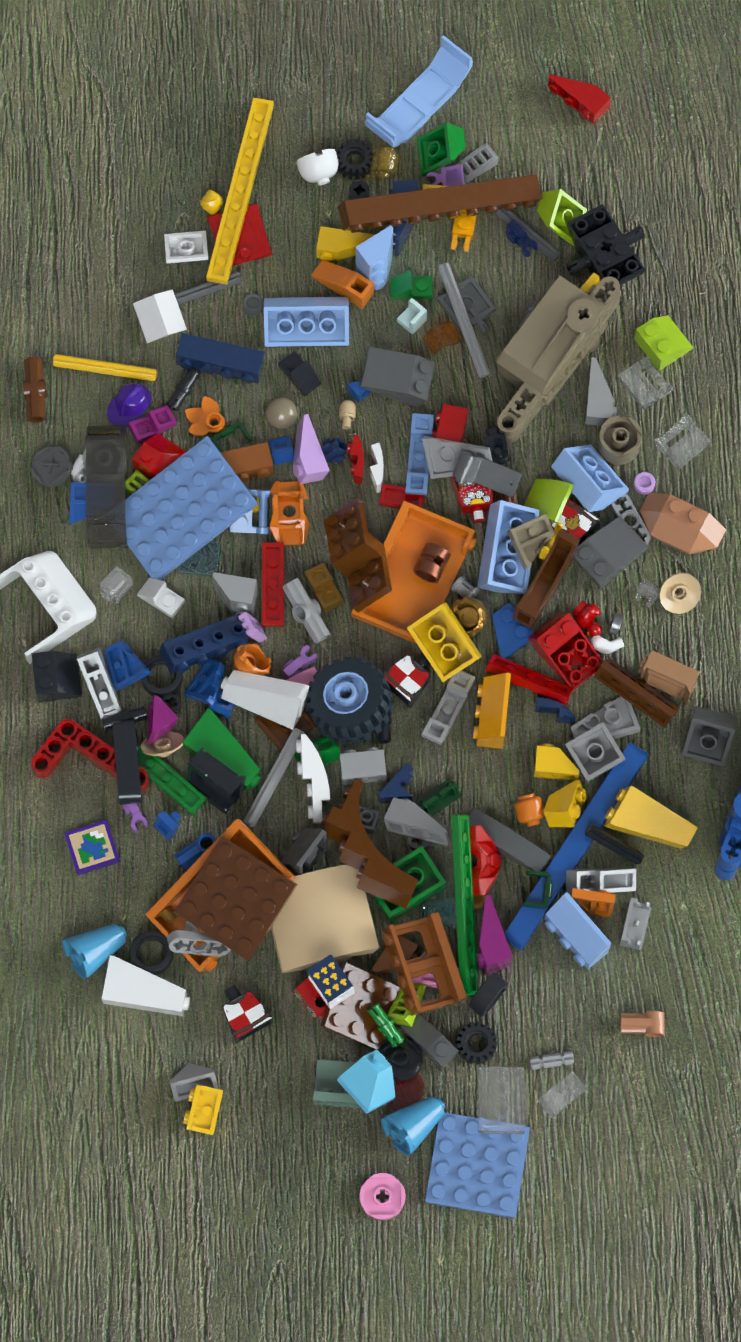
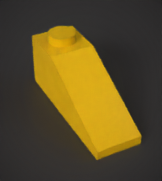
M320 226L316 258L325 261H338L356 256V246L375 234L351 233L349 230L343 231L342 229Z

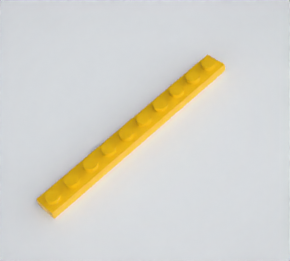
M253 97L206 276L209 282L228 284L274 101Z

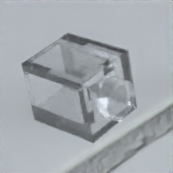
M116 566L99 584L100 594L108 602L113 601L118 604L134 587L133 579Z

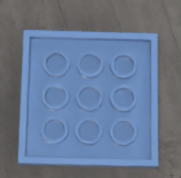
M444 1112L443 1117L438 1122L425 1203L515 1219L530 1127Z

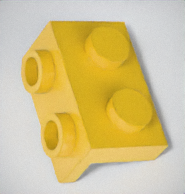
M196 1084V1089L191 1088L188 1099L189 1102H192L191 1111L186 1110L183 1124L187 1125L186 1130L210 1135L214 1134L223 1090Z

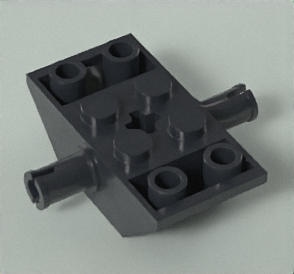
M603 204L567 222L575 249L580 258L566 264L568 272L571 271V276L588 268L591 274L595 273L599 276V282L607 276L614 277L621 286L646 272L630 247L633 243L645 238L643 230L640 231L642 229L640 226L625 234L621 233Z

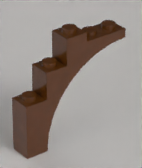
M355 779L352 787L348 785L343 794V798L346 799L345 802L340 801L338 807L333 806L330 814L325 812L320 825L324 826L323 830L327 832V838L341 843L338 849L341 852L339 862L359 870L356 878L360 880L356 888L406 909L418 879L403 872L389 862L368 837L359 811V795L363 782Z

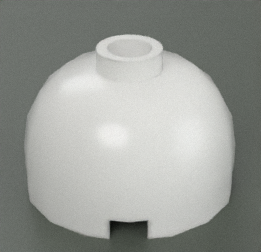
M335 149L322 150V153L318 154L314 152L298 159L296 162L301 176L310 183L317 182L318 186L329 183V178L336 174L339 165Z

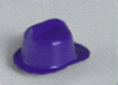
M139 383L124 385L107 408L109 421L119 428H127L129 422L139 419L150 406L152 399L150 391Z

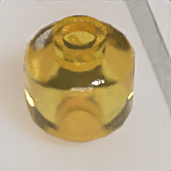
M380 147L379 150L373 153L371 170L377 173V177L389 179V176L395 175L398 171L400 156L393 148Z

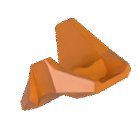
M275 481L270 489V496L273 497V514L269 529L275 541L284 542V546L305 545L310 525L304 513L303 500L309 499L304 484H299V481ZM292 506L296 510L295 515L286 517L283 514L284 508Z

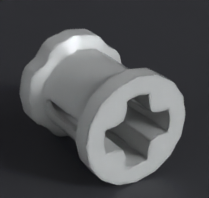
M464 575L458 578L451 587L452 592H457L463 598H475L480 591L478 587L474 588L467 582Z

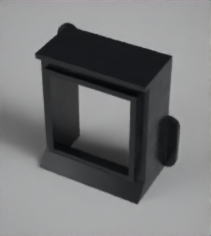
M203 747L187 764L186 780L209 797L207 799L209 803L226 814L243 795L246 776H238V774L211 754L205 753Z

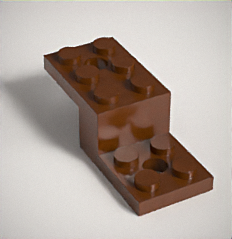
M356 498L334 514H331L324 521L331 565L348 578L352 607L359 613L391 592L392 587L384 544L368 532L363 502Z

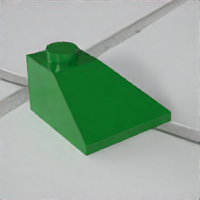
M446 122L417 138L421 176H425L454 161L465 149L463 128Z

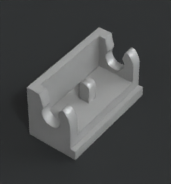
M631 897L619 945L637 950L642 949L651 911L649 902H645V904L639 903L638 899Z

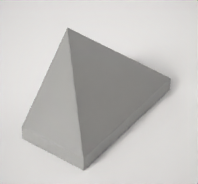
M188 1063L170 1080L175 1102L188 1099L191 1088L196 1089V1084L219 1089L214 1069Z

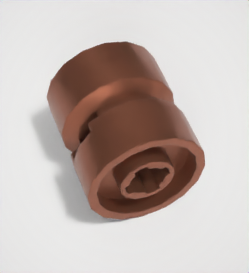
M426 543L421 552L422 558L417 560L413 572L423 580L438 583L443 573L442 567H446L451 554L437 544Z

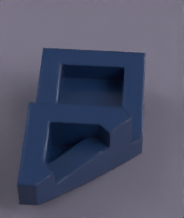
M537 697L535 712L557 714L556 722L575 724V716L561 703Z

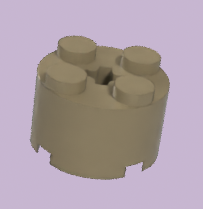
M613 416L607 419L600 429L598 438V450L601 456L614 466H620L634 460L639 453L642 441V430L639 424L630 417Z

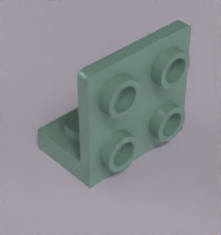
M317 1060L313 1105L359 1108L356 1101L337 1081L356 1062Z

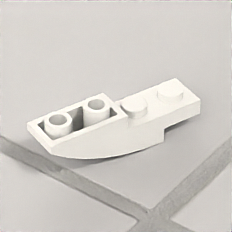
M301 734L300 740H296V752L301 753V762H297V775H301L302 780L311 781V783H307V797H311V806H308V819H312V824H318L322 821V801H330L329 784L324 765L316 748L306 734Z

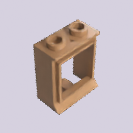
M651 650L649 657L644 656L638 672L641 675V681L643 680L647 685L673 697L682 698L685 705L689 701L700 671Z

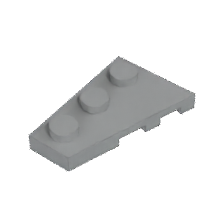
M621 696L613 702L610 701L596 713H591L577 722L570 729L573 739L604 722L613 739L640 732V726L632 704Z

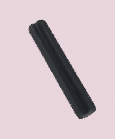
M594 825L587 827L585 831L587 837L635 865L641 864L644 858L642 853Z

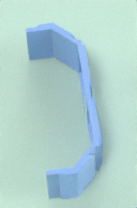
M443 35L441 37V47L428 68L380 117L375 118L368 112L366 114L365 126L392 147L406 143L460 87L473 65L472 57Z

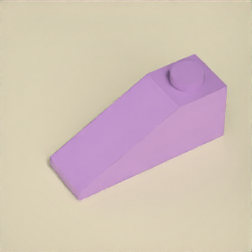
M308 414L304 415L297 425L293 473L298 478L299 484L323 480L329 472V467Z

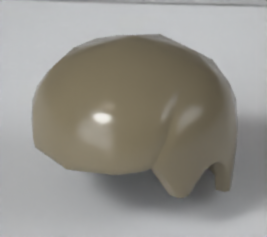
M278 397L268 403L265 416L271 426L277 429H287L295 423L298 412L293 401L285 397Z

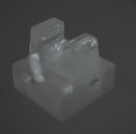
M643 580L637 588L635 600L639 601L642 596H646L648 598L646 606L650 608L659 598L660 588L647 580Z

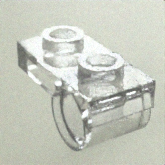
M572 1071L558 1084L542 1094L537 1102L553 1119L587 1091V1088Z

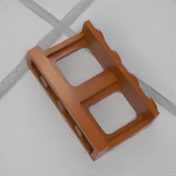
M439 912L430 914L426 918L397 926L392 924L383 930V941L389 947L391 953L390 962L396 968L398 975L397 983L399 988L403 990L405 996L404 1004L406 1009L410 1011L411 1016L460 1003L467 998ZM417 931L421 936L426 955L406 961L398 936ZM432 974L435 978L440 997L435 1000L419 1003L412 978Z

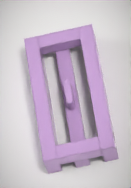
M246 612L238 616L244 622L242 625L247 629L246 633L248 636L259 643L267 639L256 618Z

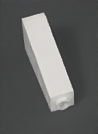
M233 670L231 675L225 677L221 684V689H223L221 698L293 730L302 715L309 686Z
M110 955L102 994L103 1004L183 1016L184 1010L189 1009L190 997H187L185 989Z

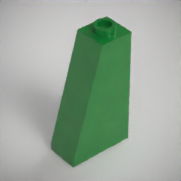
M208 708L183 741V748L195 756L203 747L205 753L211 754L238 774V776H246L244 790L249 792L251 788H256L261 781L260 768L213 711Z

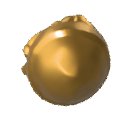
M464 597L453 603L451 610L468 636H475L476 633L484 628L487 622V610L481 601L476 598Z

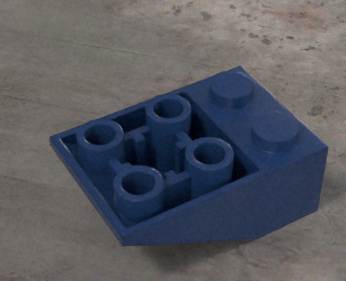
M418 180L393 181L389 194L418 191ZM403 222L402 225L393 227L395 257L399 256L415 224L410 225L409 222Z

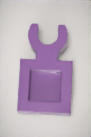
M461 164L441 168V174L435 172L427 174L429 179L436 178L433 184L428 185L455 186L465 184L463 166Z

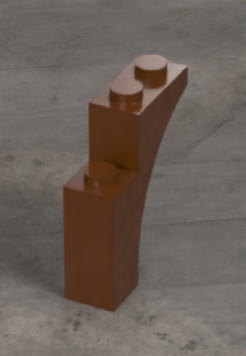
M563 530L559 531L540 570L517 605L512 619L532 629L554 596L559 581L572 563L580 541L573 534Z

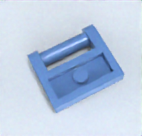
M248 489L253 497H259V526H252V508L230 526V532L269 534L267 512L270 490Z

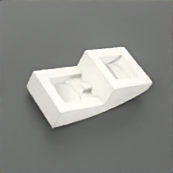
M380 443L371 445V454L375 465L370 466V476L376 493H379L383 484L384 464Z

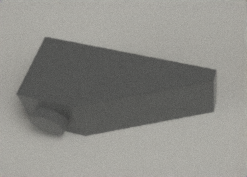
M420 1014L416 1015L412 1027L396 1024L419 1046L421 1051L440 1071L458 1056V1050Z

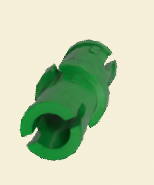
M379 1002L374 1004V1008L370 1006L367 1009V1012L378 1025L377 1029L379 1032L384 1033L392 1047H396L397 1043L400 1044L404 1041V1038L394 1026L393 1019L387 1016Z

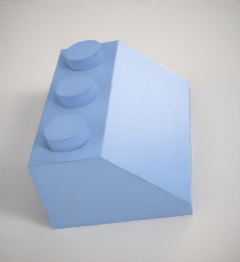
M391 225L356 246V272L373 282L374 290L384 287L388 280L393 256V227Z
M591 444L564 448L551 466L561 480L574 485L571 493L578 498L583 508L588 512L605 509L629 491L628 487Z
M567 892L545 914L544 924L551 933L556 932L560 937L559 942L566 950L570 949L575 954L573 957L581 967L585 966L589 969L608 953L611 942Z

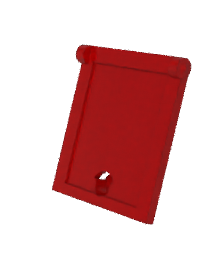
M257 203L247 207L232 266L272 256ZM223 212L207 216L215 242Z

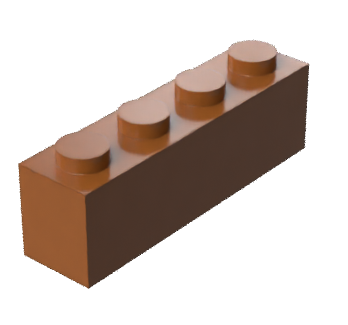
M268 442L220 452L242 482H246L249 478L254 477L265 478L274 473Z

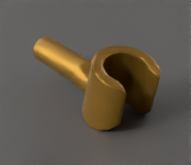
M170 907L164 909L160 914L167 922H173L178 915Z

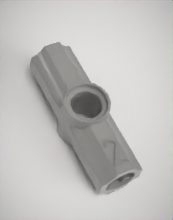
M298 578L285 584L282 588L293 605L292 615L298 623H303L315 644L328 638L331 634L320 616V604L315 599H310Z

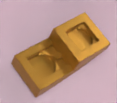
M324 563L304 571L324 613L344 604L343 598Z

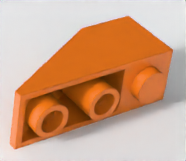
M323 259L310 275L340 296L348 297V301L360 309H363L374 295L373 282L355 271Z

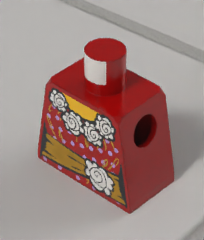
M452 476V487L461 513H471L473 523L484 522V512L489 511L490 504L493 502V490L475 482H468L467 485L455 481L456 477Z
M308 977L293 990V994L315 1019L319 1016L323 1018L327 1004ZM315 1000H321L323 1007H317Z

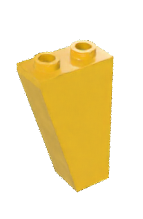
M632 785L625 789L622 788L615 798L617 803L614 808L611 807L606 813L605 818L607 821L604 824L605 827L680 849L689 845L698 829L697 826Z

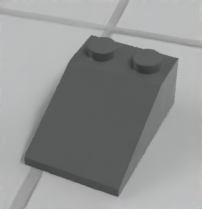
M369 347L360 387L410 406L418 407L428 399L435 362L414 354Z
M619 516L579 545L573 561L602 590L642 555L649 546Z
M305 828L302 833L298 832L292 840L293 845L289 850L285 849L280 855V862L294 876L309 873L327 850V832L323 829Z

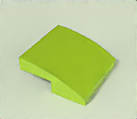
M535 479L524 506L540 510L539 516L547 514L550 523H557L574 485L553 479Z

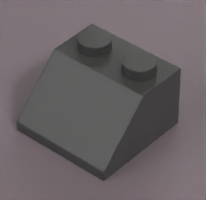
M695 706L682 755L724 767L738 718Z

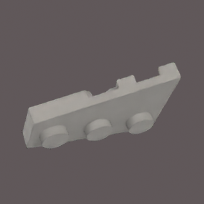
M427 436L422 438L431 479L453 476L452 474L462 450L492 461L489 447Z

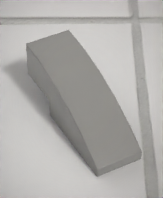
M597 868L566 870V892L572 893L573 888L596 892L598 890H607L611 893L636 891V869Z

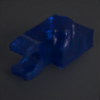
M512 220L507 224L506 236L508 240L513 244L516 243L520 248L522 247V254L525 257L530 256L529 250L526 249L527 247H532L534 250L538 249V244L531 240L516 222Z

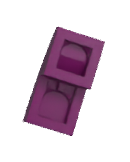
M166 405L149 411L148 416L129 422L128 428L136 444L156 434L167 431L177 425V421L169 406Z

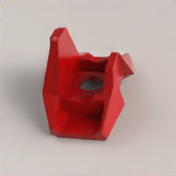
M482 825L469 826L471 855H475L478 860L477 865L472 868L473 896H486L499 873L502 857L494 841Z

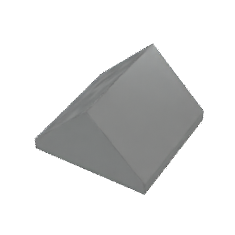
M604 722L565 744L587 782L626 760Z

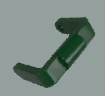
M236 422L231 426L228 425L213 436V444L219 452L224 451L217 441L230 435L238 428H240L249 442L253 441L242 423Z
M527 870L526 875L546 878L543 889L544 904L523 902L522 906L546 909L549 899L552 898L553 884H550L551 875L548 872Z

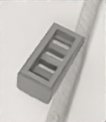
M488 143L483 144L456 164H461L469 173L467 176L464 174V183L466 184L498 164V156ZM479 158V160L482 162V165H479L476 159ZM470 163L474 166L475 170H472L469 166Z

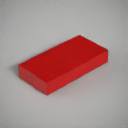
M383 483L379 506L400 509L403 501L422 508L424 495L406 494V487Z

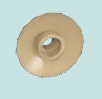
M689 573L673 574L661 585L659 592L660 602L671 613L682 614L688 612L699 602L701 587L697 579ZM678 588H681L679 593H675Z
M170 731L152 744H148L146 738L141 744V750L147 755L167 757L183 746L184 738L181 734Z

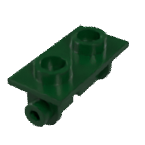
M447 779L414 803L429 816L433 817L462 795L458 791L457 784Z

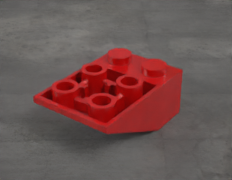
M558 612L527 637L541 658L566 685L573 687V690L597 672L603 663L599 654L568 612Z

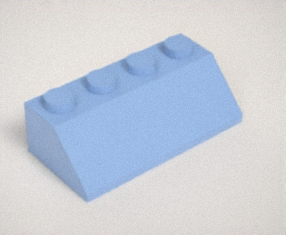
M348 297L264 298L265 347L349 346Z
M502 500L490 504L478 588L499 593H526L531 566L523 569L507 531L539 517L540 510Z

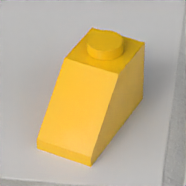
M553 744L537 746L534 777L578 780V768L560 748L554 747Z

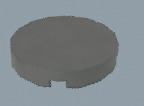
M46 446L33 456L30 471L33 478L40 485L54 487L64 483L70 477L73 470V461L70 454L63 447Z

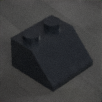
M59 651L31 653L36 696L39 703L82 697L77 654Z

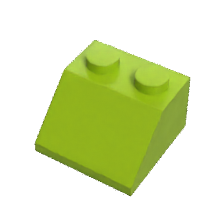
M668 315L652 318L638 327L635 332L634 340L658 371L693 349V346Z

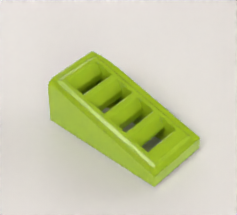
M413 983L414 988L417 989L416 994L419 1003H421L427 986ZM401 989L387 1016L393 1019V1024L412 1027L416 1015L411 1016L410 1011L403 1006L405 996Z

